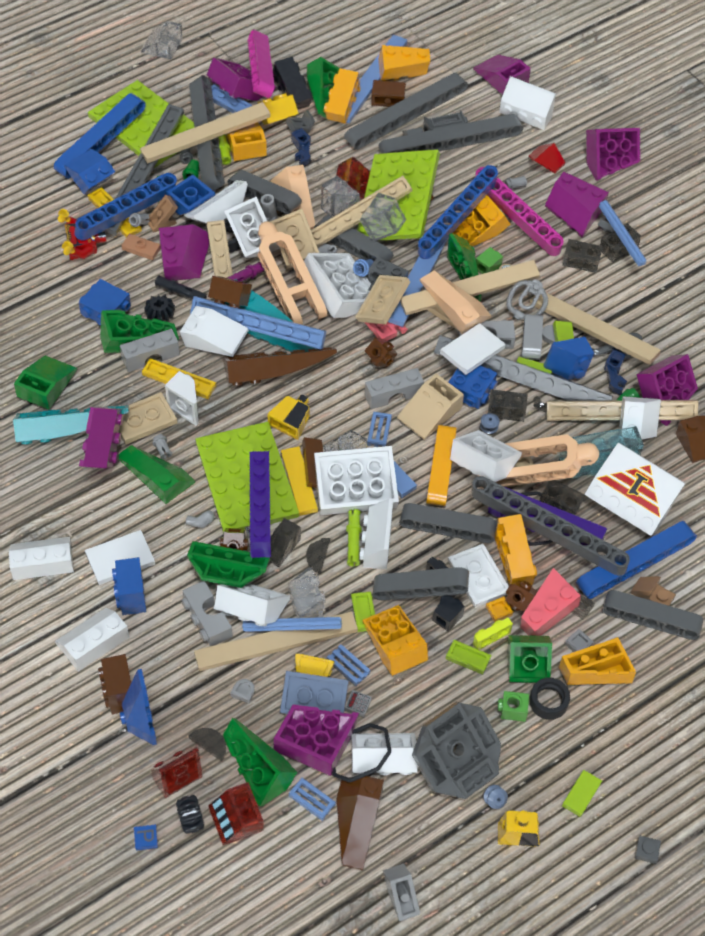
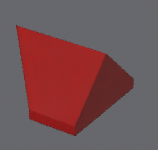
M554 142L541 145L529 154L530 159L553 173H556L565 165V161Z

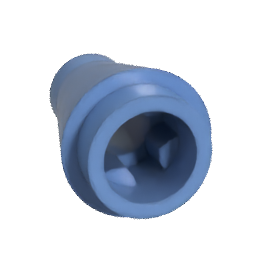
M371 259L356 260L353 265L354 273L360 277L366 276L369 273V267L374 261Z

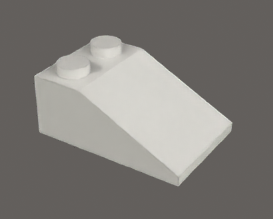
M196 306L180 330V334L185 347L233 357L249 330L247 327L213 309Z

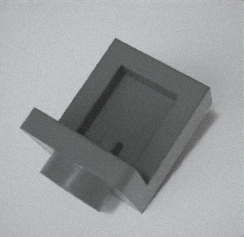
M305 111L302 118L288 117L286 120V124L292 132L303 128L307 134L310 133L315 123V119L309 111Z

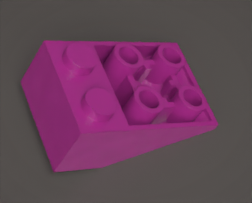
M499 54L473 67V70L502 95L510 77L529 83L531 68L521 59Z

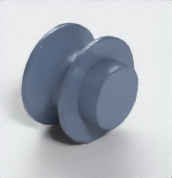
M487 413L481 417L480 429L484 433L493 434L498 430L499 418L495 414Z
M498 785L489 786L483 796L485 803L493 809L502 808L508 800L506 791Z

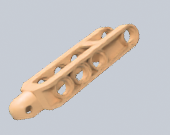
M263 222L258 230L261 244L257 256L286 316L294 323L303 325L301 314L294 301L306 297L311 309H314L318 320L327 317L325 304L292 236L278 232L272 222ZM276 242L278 246L285 249L289 257L288 261L296 272L295 276L301 282L300 285L288 289L270 252V244Z
M568 434L505 443L522 452L520 458L529 456L539 457V455L550 453L555 455L557 452L567 451V457L563 461L522 467H515L514 465L507 477L496 483L508 487L573 478L582 466L592 465L597 461L599 450L592 443L578 444Z

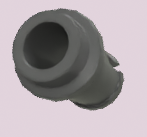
M190 148L180 151V160L184 164H189L193 159Z

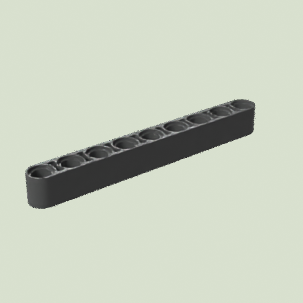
M452 73L350 128L345 133L344 139L354 149H361L462 94L467 89L468 83L457 73Z
M201 75L189 84L194 127L216 120L211 83L205 75ZM218 137L197 145L201 181L213 191L225 184Z
M509 114L385 139L379 143L378 148L381 154L439 150L441 152L518 136L522 133L523 126L516 114Z
M478 476L473 480L471 492L473 498L505 516L521 514L525 527L614 575L619 576L626 573L630 561L629 555L626 552L484 476ZM516 505L518 508H512L511 506ZM545 524H551V525H553V526H552V527H548V526H546ZM563 533H568L571 536H564ZM581 542H584V543H587L588 545H587V546H583V545H581L580 543H581ZM598 552H603L606 555H600ZM616 561L622 562L623 565H618Z

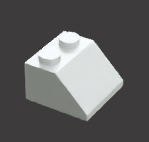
M179 371L165 385L167 403L172 411L197 426L199 422L194 380L190 375H185Z
M623 397L619 425L620 437L638 440L657 437L661 400Z

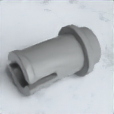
M525 176L513 179L509 177L504 181V184L513 191L515 188L526 187L527 180Z
M133 213L129 217V222L132 226L138 227L141 224H148L150 220L145 219H150V217L146 213Z
M163 434L156 435L152 443L157 448L160 458L167 459L164 452H166L168 457H171L172 452L167 444V438Z

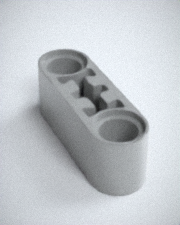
M525 314L522 358L540 360L542 315Z

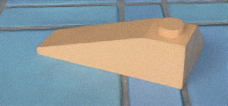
M304 166L286 167L270 182L299 195L302 203L293 212L303 209L310 229H314L315 220Z
M435 270L420 278L419 281L462 335L479 323L481 324L491 318V314L480 301Z

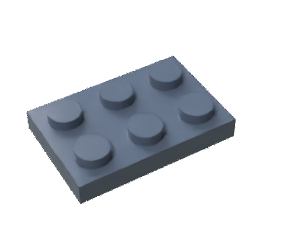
M286 671L280 713L288 714L293 704L318 707L319 710L332 711V709L340 710V713H344L349 680Z

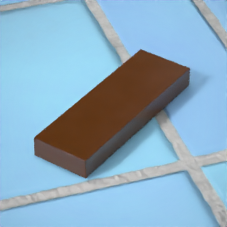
M304 437L302 446L307 487L317 488L314 453L323 452L322 440Z

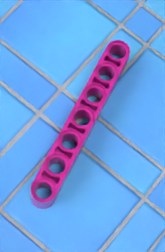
M253 29L247 40L253 92L269 99L275 87L269 39L267 35Z
M480 167L476 170L475 177L481 172V170L484 167ZM497 177V183L493 187L497 190L491 189L487 194L489 198L549 255L558 256L562 251L564 242L562 236Z

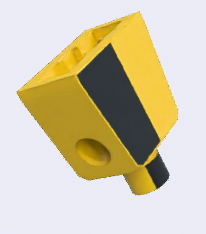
M300 395L297 400L286 396L267 414L269 425L299 440L310 417V407L307 405L309 399L305 395Z
M524 810L506 811L498 822V844L539 847L538 813Z

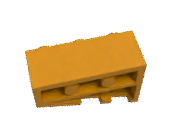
M382 45L378 57L380 80H399V77L404 76L410 78L426 75L431 62L429 49Z
M339 68L338 74L334 76V87L329 91L330 99L325 104L324 112L328 120L346 124L352 111V103H355L357 99L354 96L356 92H360L361 85L359 72Z
M522 515L498 518L495 542L509 586L511 583L514 584L522 580L533 585L534 578L537 576V569L532 562Z
M618 637L564 655L559 665L567 685L633 683L636 670Z

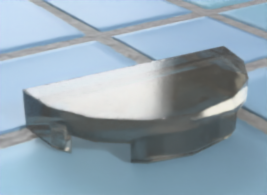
M321 538V540L311 543L307 549L306 561L308 566L318 574L322 573L331 538Z
M201 728L188 735L189 739L221 762L226 756V742L218 731L212 728Z

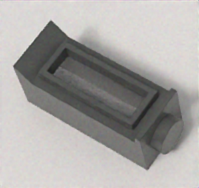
M462 110L459 113L429 119L424 116L423 131L468 123V119L466 116L464 117Z

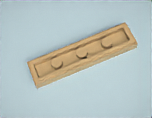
M224 220L207 222L214 276L227 278L233 274Z

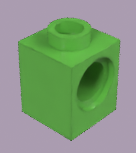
M504 691L503 698L498 699L497 711H501V719L526 722L529 694ZM514 704L517 708H511L508 705Z

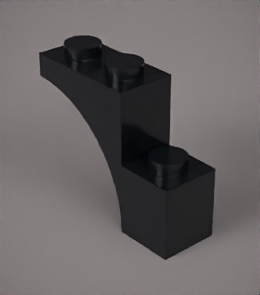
M433 556L427 561L426 570L448 568L443 561L437 560ZM456 595L441 596V600L433 613V621L447 632L456 625L464 614L465 606L459 599L454 598Z

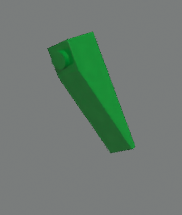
M319 57L307 64V80L318 114L327 119L324 107L329 102V91L334 87L333 80L335 74L339 72V67Z
M453 233L449 234L447 259L459 279L463 280L477 276L478 269L474 247L470 246L466 239ZM482 294L473 297L481 302Z
M121 310L101 311L100 339L104 353H121L120 345L169 329L173 330L177 340H179L174 323L158 319L148 320L142 318V315L136 314L132 316L125 314V311Z
M132 445L119 453L118 460L165 504H168L195 483V480L182 468Z
M232 718L223 733L224 740L231 756L237 760L239 765L238 772L244 776L247 783L245 788L248 794L259 807H262L286 791L298 772L282 755L236 718Z

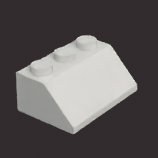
M510 77L501 99L499 113L504 115L516 114L520 121L544 130L552 118L556 93Z
M254 197L224 211L245 258L258 257L261 244L258 236L259 226L263 222L268 221L257 197ZM276 242L269 246L271 253L280 249Z
M478 430L453 439L450 460L457 463L458 466L470 470L473 474L484 476L497 482L507 477L521 457L522 452Z
M391 498L370 506L368 515H364V526H367V531L362 533V543H365V548H361L360 560H364V568L387 570L393 499Z
M63 537L11 544L9 548V562L13 580L74 572L71 538Z
M250 583L242 588L221 584L217 586L214 609L222 611L227 616H238V619L242 621L251 620L255 622V625L267 626L269 623L276 622L290 600V595Z
M104 608L57 639L55 643L79 672L129 638L128 627L115 611Z
M384 733L352 734V771L359 775L377 767L387 753ZM389 733L392 752L381 769L375 773L380 775H389L391 773L410 775L417 772V764L412 756L416 744L415 733Z

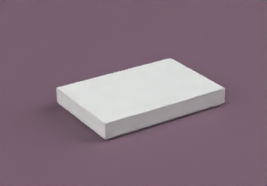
M479 323L440 350V354L464 374H468L505 349L506 344Z
M141 530L85 550L99 585L113 580L112 569L116 568L115 560L139 557L141 570L155 565V560Z
M484 544L448 557L451 568L462 567L469 570V588L466 594L474 608L507 595L506 591L509 586Z

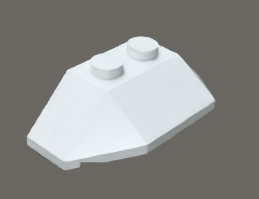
M236 180L192 211L186 213L185 217L205 224L211 221L226 219L227 216L224 211L243 203L247 182Z

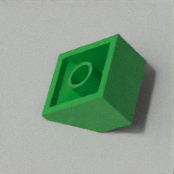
M508 635L509 682H537L546 677L551 678L552 641L550 636Z

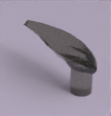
M539 396L534 397L533 401L535 404L533 406L539 411L547 412V403H543Z

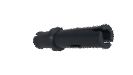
M158 275L155 279V286L164 288L169 293H176L192 300L194 296L207 299V293L182 285L177 280H170L161 275Z

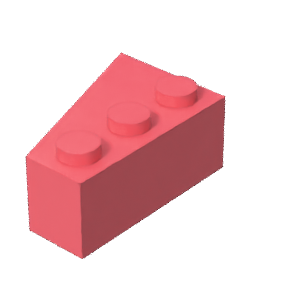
M553 568L522 615L520 627L527 635H543L579 606L581 595Z

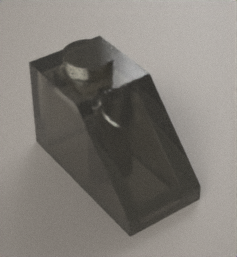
M286 518L282 520L271 536L270 563L277 567L282 565L301 540L300 526Z

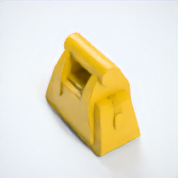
M299 653L295 655L296 672L330 677L333 672L332 670L335 666V661Z

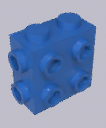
M99 279L80 298V313L101 325L102 310H121L127 312L130 309V294Z
M480 365L468 374H464L457 368L448 383L464 394L463 403L480 409L482 404L487 403L490 396L489 393L496 389L498 381H496V372Z

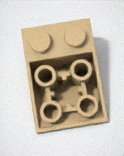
M436 373L420 387L397 416V419L425 440L438 429V425L444 424L462 408L464 394Z

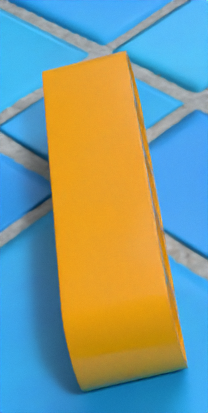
M438 425L426 504L446 506L452 466L450 456L453 439L456 438L457 427Z

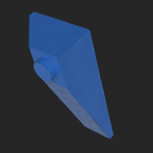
M138 669L122 702L123 711L119 712L122 725H127L128 732L152 745H156V735L142 669Z

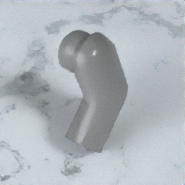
M323 244L318 247L319 253H336L337 247L335 245Z
M208 510L198 517L188 515L185 524L205 528L213 522L215 514Z

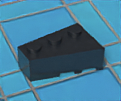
M293 56L275 61L273 77L274 81L279 85L277 86L278 91L287 93V96L293 95L297 110L310 106L312 99L311 90L307 89L305 77L301 76L299 65L294 61Z

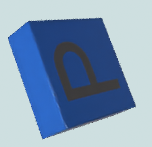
M156 824L134 827L136 851L158 848Z

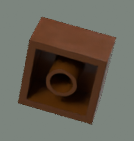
M126 654L101 659L102 667L98 668L106 708L110 707L112 715L123 711L122 702L131 685Z

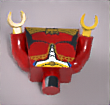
M60 209L58 212V221L60 223L66 221L67 241H64L61 248L64 249L63 253L65 255H69L70 260L86 259L90 255L97 253L96 243L107 242L105 232H100L87 240L77 239L74 235L76 219L71 216L68 217L69 212L66 209Z

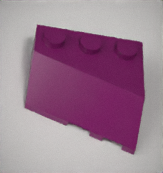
M213 57L206 74L211 78V82L220 85V89L228 92V95L235 99L241 97L258 101L263 98V96L253 92L251 71L239 63Z
M640 128L586 130L587 165L595 180L602 179V177L640 162Z
M563 171L556 180L545 207L555 216L567 222V226L570 229L574 228L582 238L602 212L599 208L600 202L607 200L609 192Z
M194 224L159 228L164 277L170 280L200 278L205 257L209 250L208 232Z
M688 354L671 355L636 374L643 398L689 400L698 389ZM659 420L665 426H668L671 420Z
M100 406L90 407L86 434H89V437L83 442L82 450H84L85 457L84 460H80L79 466L110 468L114 467L115 463H118L119 452L116 451L117 444L121 442L119 427L123 424L124 415L121 414L122 409Z
M293 704L274 737L273 749L282 755L331 776L333 769L337 766L351 739L359 713H340V710L333 709L332 711L319 710L318 707Z

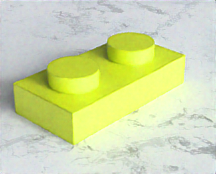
M506 618L504 620H497L486 630H479L474 635L473 647L481 650L511 633L513 623L509 618Z

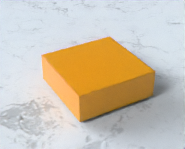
M504 596L486 603V609L494 622L513 616V611L508 602L505 601Z

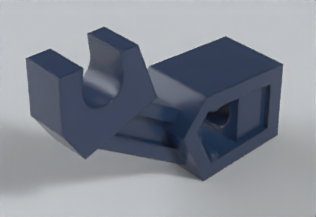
M301 128L291 132V141L298 149V152L295 154V160H299V165L305 166L311 161V137Z
M612 350L605 362L604 370L607 372L611 391L621 395L627 380L618 374L626 354Z

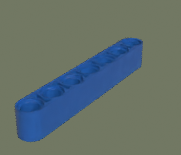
M129 93L55 161L54 170L68 179L71 178L64 165L90 149L99 153L144 111L146 102L133 93Z
M488 165L484 167L420 238L418 242V255L421 258L428 259L432 257L449 238V234L458 228L496 185L498 170L495 166Z
M164 173L78 218L75 222V237L79 240H87L127 219L131 214L138 213L161 201L167 195L166 192L176 186V176L172 173Z
M681 521L627 550L626 553L629 555L630 561L625 574L617 576L598 566L578 578L576 585L587 599H592L694 542L697 535L685 521ZM616 561L618 565H623L622 562Z

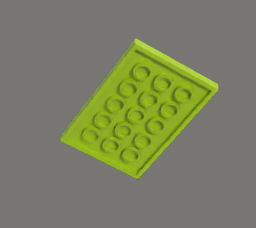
M136 80L88 111V117L97 123L129 93H133L146 102L144 111L115 137L139 156L141 153L140 148L146 145L169 103ZM183 115L172 136L195 128L194 122ZM176 153L158 159L154 168L165 162L167 159H169Z
M439 150L374 154L364 198L401 176L405 177L412 188V192L360 222L357 231L375 241L421 238L424 234L440 157Z
M269 422L195 438L223 535L225 528L246 530L245 527L250 526V452L269 451L270 524L299 517V511Z

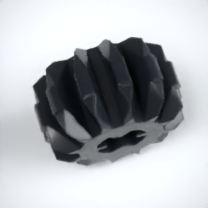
M158 294L157 297L151 296L150 300H146L144 312L148 320L158 319L169 322V318L174 316L175 305L171 298H167L166 294L162 297Z
M187 795L178 799L176 807L183 832L188 834L204 829L205 824L197 797L195 795Z

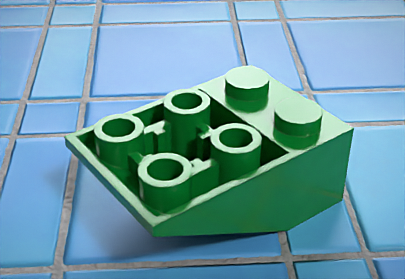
M45 355L24 369L14 382L16 395L18 398L50 410L78 369Z

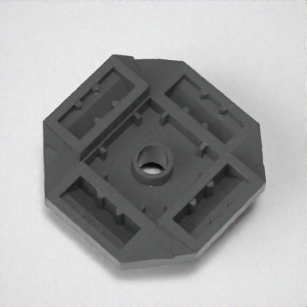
M454 702L422 726L412 756L431 791L467 799L499 775L498 762L501 742L482 707ZM456 744V750L453 753V747Z

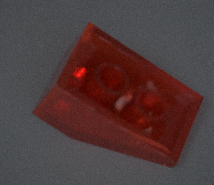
M197 747L178 751L172 758L165 762L157 763L151 769L152 778L165 799L203 777L200 753Z

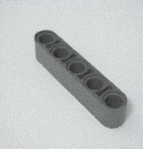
M242 169L228 179V185H231L236 180L246 181L245 196L251 199L257 197L260 203L263 195H273L276 210L284 214L292 213L302 203L297 193Z
M325 215L314 228L331 219L332 216ZM353 228L328 241L359 259L375 261L377 257L390 261L393 258V253L388 247Z
M414 503L404 504L400 518V525L407 529L481 543H492L497 527L496 520L489 517Z
M456 567L379 574L374 577L373 597L377 600H396L465 594L469 588V570Z
M617 590L607 592L603 606V612L611 617L689 640L700 638L704 622L703 617L696 613Z

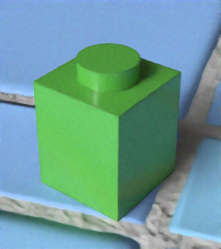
M491 247L476 258L477 269L480 274L499 270L503 262V256Z

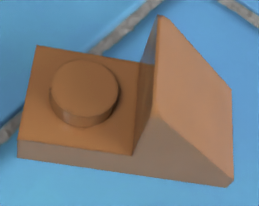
M165 195L149 215L150 219H146L150 220L148 225L153 232H158L159 228L177 224L172 215L178 207L171 196Z
M659 576L640 577L630 592L635 596L668 606L671 605L676 596L673 592L658 585L661 579Z

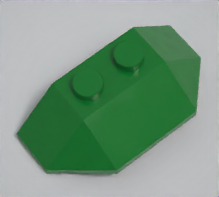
M192 541L187 553V558L202 581L242 588L264 574L270 561V557L251 558V553L247 551Z

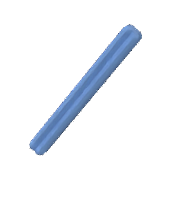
M607 200L601 201L599 208L639 267L645 265L646 258Z
M342 618L277 619L276 622L267 624V626L255 625V622L250 620L243 621L242 627L245 632L341 629Z

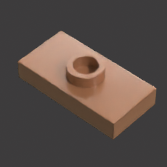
M129 234L121 248L124 251L154 260L161 249V245Z

